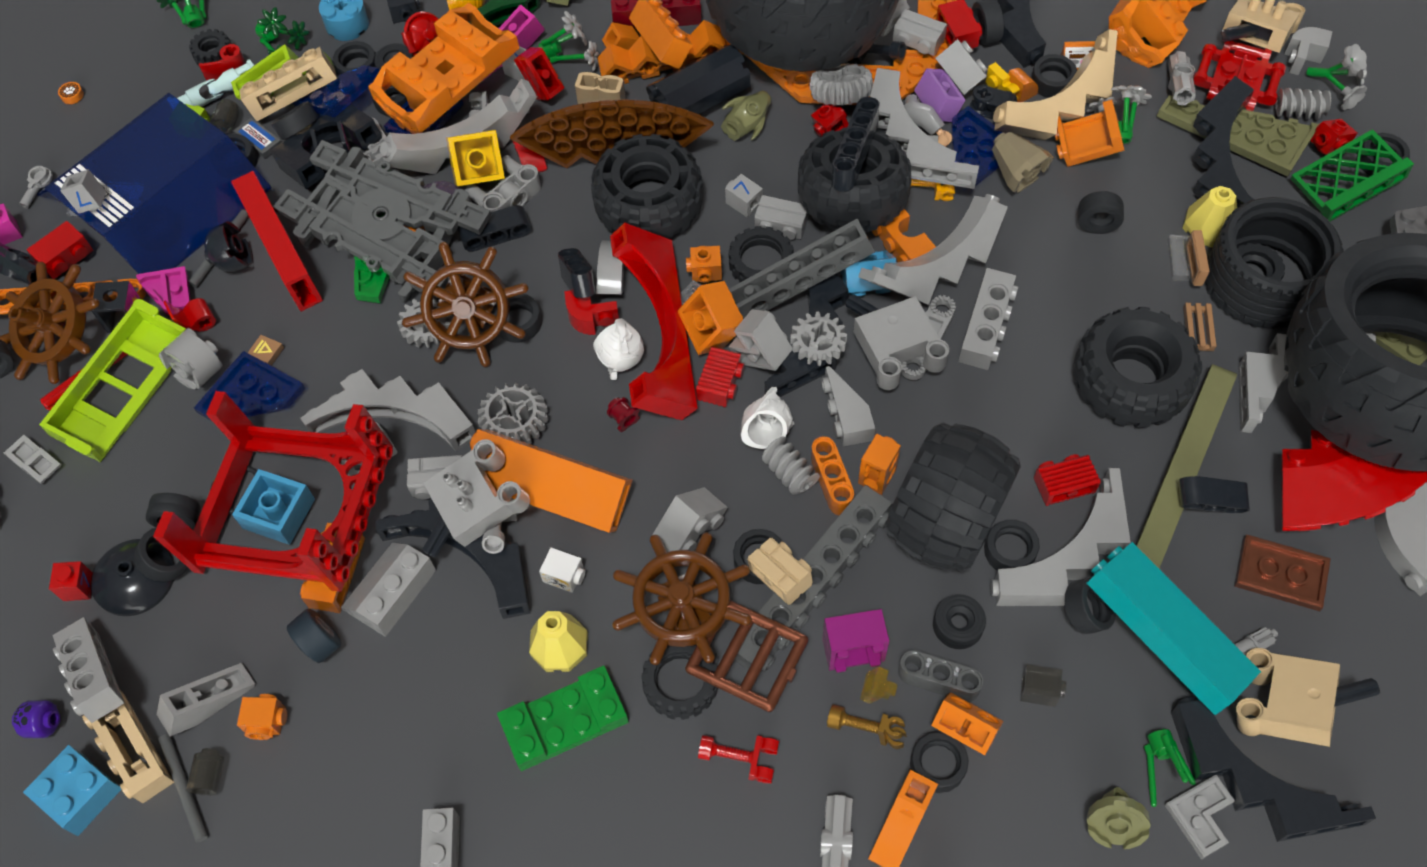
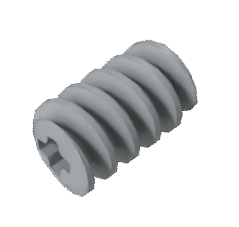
M1280 88L1277 93L1278 98L1275 103L1276 115L1279 118L1282 116L1283 111H1286V118H1290L1292 113L1295 112L1296 119H1300L1302 113L1305 112V119L1308 120L1311 118L1312 113H1314L1315 120H1319L1322 114L1326 116L1329 113L1331 93L1328 90L1323 92L1314 90L1312 92L1310 89L1302 91L1299 88L1294 90L1291 88H1285L1284 90Z
M782 436L769 444L763 453L762 461L765 464H769V469L775 472V476L778 479H782V484L789 488V492L792 495H797L811 488L819 480L820 475L819 473H814L810 476L813 467L809 465L803 468L807 460L804 457L797 460L800 452L798 450L791 452L794 446L791 442L783 445L787 437Z

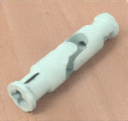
M249 59L246 61V64L223 72L218 80H206L186 90L184 95L174 100L168 99L167 101L174 112L180 103L203 107L220 98L224 94L222 92L234 91L231 82L252 68L254 64ZM207 85L208 91L212 94L213 98L204 99L200 96L199 90L201 87Z

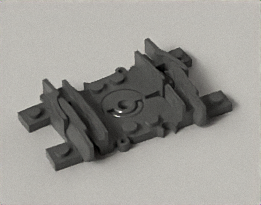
M321 140L311 155L310 161L312 164L328 170L324 179L308 199L287 189L273 206L277 213L298 224L293 233L298 237L302 246L308 247L315 237L320 239L324 245H328L331 240L337 239L338 241L334 245L337 251L345 250L366 261V265L371 272L378 271L381 265L383 271L389 275L392 283H399L400 285L405 281L403 275L406 272H412L428 281L444 264L439 251V244L446 242L449 245L458 226L480 235L492 216L490 210L469 202L470 195L463 189H456L453 195L436 188L435 183H432L430 188L424 189L422 188L425 185L423 178L414 179L395 170L392 171L390 163L387 161L380 162L378 167H376L373 161L365 158L361 148L352 147L347 154L345 149ZM381 212L386 213L384 217H377ZM404 225L415 228L417 230L414 232L405 227ZM424 226L426 231L420 229L419 227ZM421 256L425 259L423 263L417 260ZM448 277L442 280L437 286L444 289V287L447 285L449 281ZM406 281L399 290L398 295L401 301L406 303L415 290L421 293L423 290Z

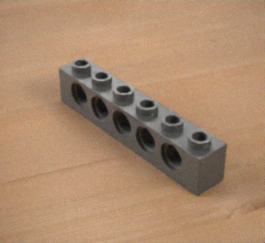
M855 219L729 288V291L732 293V297L744 319L751 309L768 311L875 253V250L859 220Z

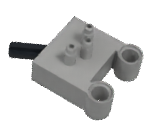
M488 439L478 441L473 450L423 483L441 515L422 550L429 556L437 557L450 533L456 541L465 547L514 513H522L528 508L530 497L517 483L507 481L496 492L485 473L486 470L490 472L497 471L505 463L504 453L492 441ZM492 452V455L486 459V456ZM517 493V497L510 502L511 497Z

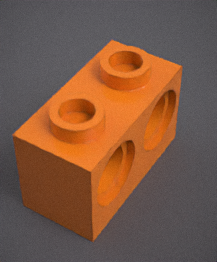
M876 434L861 459L858 484L862 486L867 485L882 495L896 472L901 445L897 444L890 437Z
M950 692L943 700L931 726L986 755L1003 720Z

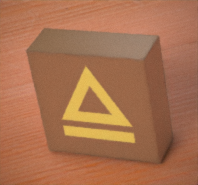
M260 335L248 351L247 356L251 360L271 367L284 347L282 343Z

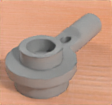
M35 166L29 171L27 178L29 182L28 189L19 202L20 206L28 209L39 189L50 184L53 179V173L50 169L43 166Z

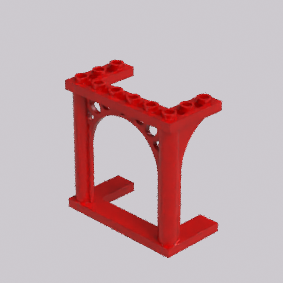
M216 391L206 415L231 442L196 526L192 530L174 512L164 511L153 537L194 573L204 574L207 567L323 582L331 591L342 592L343 586L350 576L353 558L358 553L362 533L367 528L369 513L376 503L379 485L384 480L386 465L392 457V444L364 405L353 404L344 427L345 432L317 433L254 426L226 392ZM254 451L319 458L329 462L339 471L344 486L343 502L335 520L322 534L317 529L306 528L300 546L286 551L216 544ZM342 459L347 460L344 465L341 464ZM362 464L358 474L348 476V472L353 466Z

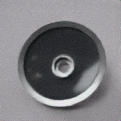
M140 539L128 540L114 546L101 557L93 570L91 577L92 595L99 606L113 615L135 616L152 609L165 598L174 580L167 582L151 580L137 569L134 562V553ZM156 542L148 546L147 554L153 562L162 566L174 565L172 556L161 544ZM129 567L126 572H123L125 568Z

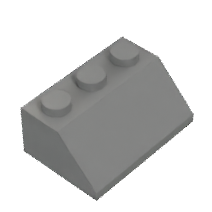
M391 543L342 605L341 609L386 637L436 572V569L428 556L408 544Z

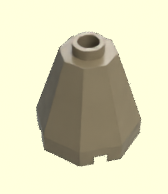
M1003 132L993 142L992 151L1007 186L1013 192H1021L1039 178L1037 176L1040 171L1044 173L1054 159L1049 151L1013 132H1008L1007 134Z

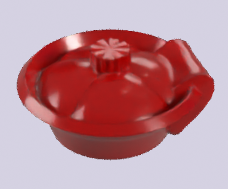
M421 11L414 13L408 18L404 32L401 34L403 43L408 48L409 53L416 55L438 37L434 23L439 19L432 13Z

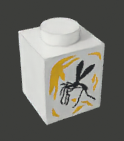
M550 548L539 571L544 583L572 593L576 585H581L585 577L581 558L554 548Z

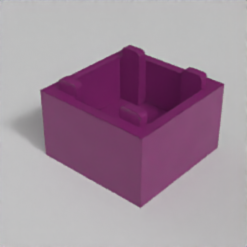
M882 609L824 618L822 641L829 671L835 670L836 673L845 672L848 667L866 664L876 667L885 661L889 637Z

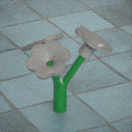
M1358 44L1347 46L1344 49L1345 57L1341 63L1330 68L1308 67L1307 76L1325 77L1341 90V94L1345 96L1341 105L1343 110L1354 108L1365 97L1367 87L1363 85L1367 73V56ZM1342 67L1347 68V69H1344V70H1337V69H1340V68H1342ZM1346 74V76H1355L1356 84L1359 86L1353 89L1349 86L1345 87L1332 75Z

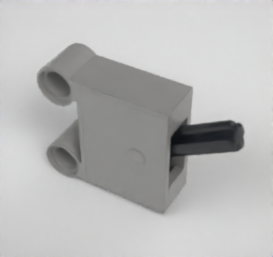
M855 294L848 297L845 303L846 307L860 315V317L855 318L853 332L877 375L876 381L880 388L884 390L896 388L900 381L901 363L924 355L923 364L928 371L936 373L944 370L949 355V346L938 336L916 296L882 309L876 308Z

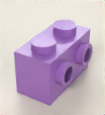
M927 68L914 89L920 102L932 106L943 122H953L965 102V98L947 72L942 69Z

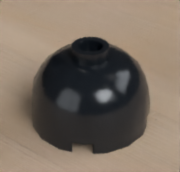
M226 221L211 229L206 235L204 256L210 264H213L222 271L235 272L249 266L248 263L252 262V253L246 238L240 239L237 233L241 231L232 222Z

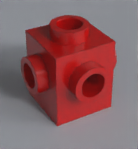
M824 104L811 114L815 123L813 129L820 137L829 131L847 128L849 124L845 111L839 105L836 107L833 104Z
M1343 119L1322 121L1316 127L1315 134L1310 141L1317 146V150L1320 153L1327 155L1354 140L1358 133Z

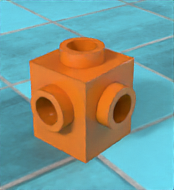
M720 246L690 247L691 257L686 258L687 273L692 272V282L705 283L722 280Z

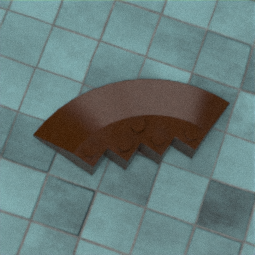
M628 99L602 100L568 106L538 117L510 135V140L565 168H569L581 157L597 165L606 149H612L615 143L621 139L628 140L633 135L642 134V136H651V134L662 135V138L667 140L672 138L678 141L683 148L713 127L714 122L686 109L663 103Z

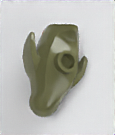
M763 90L753 95L737 97L727 102L722 107V110L732 107V110L721 125L724 133L728 134L730 139L736 141L754 130L751 140H754L763 128L767 108L771 104V96Z

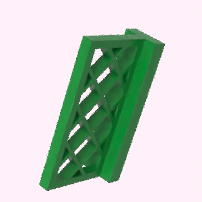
M1372 129L1292 174L1290 179L1321 211V214L1331 222L1406 179L1414 163L1408 157L1402 160ZM1370 139L1377 146L1376 150L1362 148L1363 142ZM1346 152L1357 154L1356 161L1342 159V154ZM1361 154L1375 156L1374 164L1360 162ZM1379 157L1389 158L1393 164L1390 166L1379 165ZM1324 164L1337 165L1336 173L1321 171ZM1340 167L1355 168L1354 175L1341 174ZM1359 168L1373 170L1372 176L1369 178L1358 176ZM1305 175L1316 176V184L1305 183L1301 177ZM1320 177L1335 179L1334 187L1319 185ZM1338 180L1353 182L1352 187L1349 189L1337 188ZM1318 191L1332 193V199L1324 203L1317 196Z

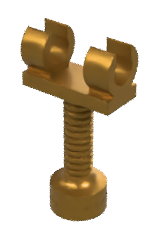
M833 704L829 711L827 727L840 730L842 726L846 725L863 731L866 730L867 732L878 734L881 745L886 746L889 743L894 749L903 748L904 743L895 742L892 739H900L902 736L907 737L904 729L900 727L891 728L894 724L905 727L904 721L899 717L889 718L888 715L883 714L881 722L876 723V721L873 722L861 717L848 715L845 712V707Z

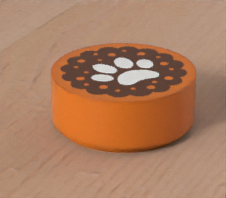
M67 82L59 88L58 95L64 103L75 104L83 98L84 92L78 83Z

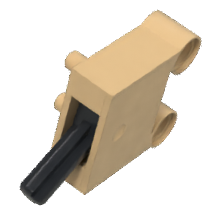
M1237 0L1229 12L1224 28L1221 31L1222 40L1228 42L1241 39L1279 53L1291 33L1297 31L1305 13V8L1299 4L1286 3L1284 1H1279L1277 6H1273L1275 0H1265V2H1261V0Z
M1254 648L1247 652L1246 657L1255 666L1262 665L1265 667L1258 668L1261 673L1251 683L1266 685L1271 682L1268 705L1266 708L1259 700L1254 698H1245L1239 701L1236 706L1237 727L1239 731L1248 736L1263 734L1330 747L1336 706L1377 696L1380 694V688L1377 681L1373 678L1339 686L1340 664L1274 654L1264 648ZM1253 715L1256 716V718L1248 719L1245 716Z

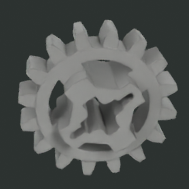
M412 300V306L405 304L406 312H399L401 320L397 321L402 337H406L409 344L415 342L418 348L422 343H425L426 347L429 348L430 342L433 341L439 345V340L432 335L425 323L412 326L415 331L410 327L405 328L402 325L404 318L421 313L420 302H417V300ZM433 300V309L440 308L437 306L438 302L436 300ZM449 315L438 320L448 329L453 317Z
M816 312L815 317H811L807 313L805 321L799 318L797 326H792V334L790 336V344H793L792 351L799 352L798 359L800 360L805 357L808 358L807 364H811L813 360L817 361L818 366H821L822 360H826L828 364H831L832 357L839 359L841 351H845L847 334L844 333L845 326H838V318L830 320L829 313L824 317H821L819 312Z

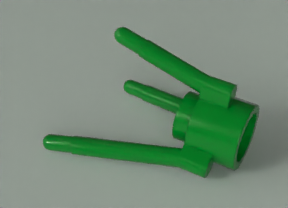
M1169 729L1158 730L1149 734L1147 737L1150 744L1144 746L1147 755L1149 793L1152 807L1157 806L1154 755H1157L1159 760L1171 758L1181 780L1184 783L1189 781L1191 785L1196 783Z

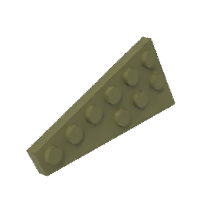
M1169 95L1159 109L1157 117L1202 138H1207V136L1199 134L1196 128L1193 127L1197 114L1206 105H1200L1197 100L1189 102L1186 106L1178 105L1173 96ZM1243 109L1232 125L1230 150L1288 177L1315 134V129L1319 124L1312 122L1310 125L1300 124L1297 119L1291 118L1288 121L1275 119L1271 114L1251 112Z

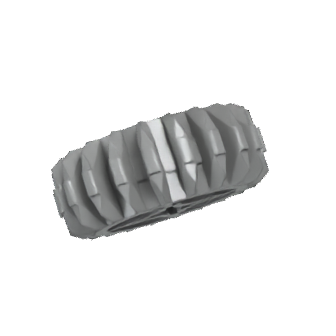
M849 63L829 69L817 70L812 73L810 82L813 99L825 105L833 104V106L857 103L861 98L871 95L873 86L872 73H870L869 69L857 64L850 65Z
M515 382L513 387H509L505 383L504 389L500 390L495 386V393H487V400H481V408L478 409L477 413L479 417L477 422L481 429H488L528 444L532 443L531 438L539 440V432H545V423H548V409L544 398L538 395L535 388L530 390L527 384L520 388L517 382Z

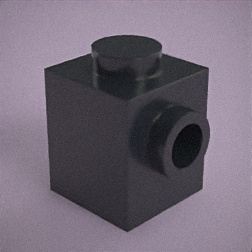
M387 0L393 24L407 21L411 15L418 12L417 9L421 8L419 0Z

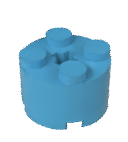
M363 0L320 1L319 12L327 33L333 35L335 39L339 41L353 40L360 36V32L368 29L369 18Z

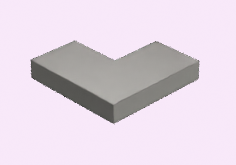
M1217 775L1164 805L1200 859L1207 857L1229 843L1211 815L1229 806L1235 800Z

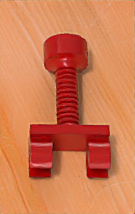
M702 735L698 759L710 761L712 756L717 755L723 758L728 757V759L734 758L737 761L748 762L751 764L749 780L771 784L774 770L768 767L757 766L759 752L777 755L779 741L757 736L754 751H744L743 749L738 750V748L735 749L733 747L732 749L729 746L718 745L715 743L714 737Z

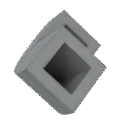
M602 240L598 255L596 294H622L624 292V264L612 255L611 241Z

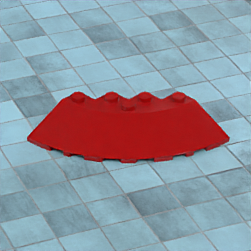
M1311 430L1310 449H1282L1283 531L1321 529V525L1338 523L1339 526L1348 525L1350 520L1364 517L1365 520L1386 512L1387 507L1399 501L1405 502L1414 496L1415 491L1427 482V471L1395 469L1364 460L1338 447L1319 431Z

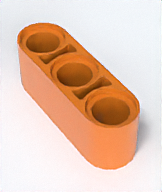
M819 437L812 444L811 463L815 473L820 475L818 481L829 509L834 514L840 515L854 499V489L834 441L829 437ZM824 451V452H827V453H829V454H828V455H820L818 452ZM828 474H835V475H837L838 477H836V478H829L827 475H828ZM842 496L845 497L847 500L838 501L836 497Z

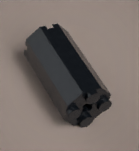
M729 44L649 84L646 87V91L651 102L668 104L699 114L750 87L751 77L748 67L744 69L741 64L745 61L743 55L734 45Z

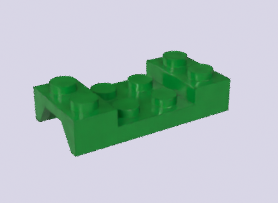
M604 665L578 676L579 681L528 704L522 701L497 713L521 772L629 723Z

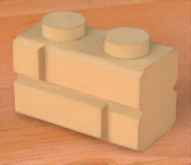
M769 538L759 549H756L748 556V565L750 570L785 603L791 605L800 594H803L812 586V569L803 559L796 560L792 556L791 549L784 542L778 544L773 538Z

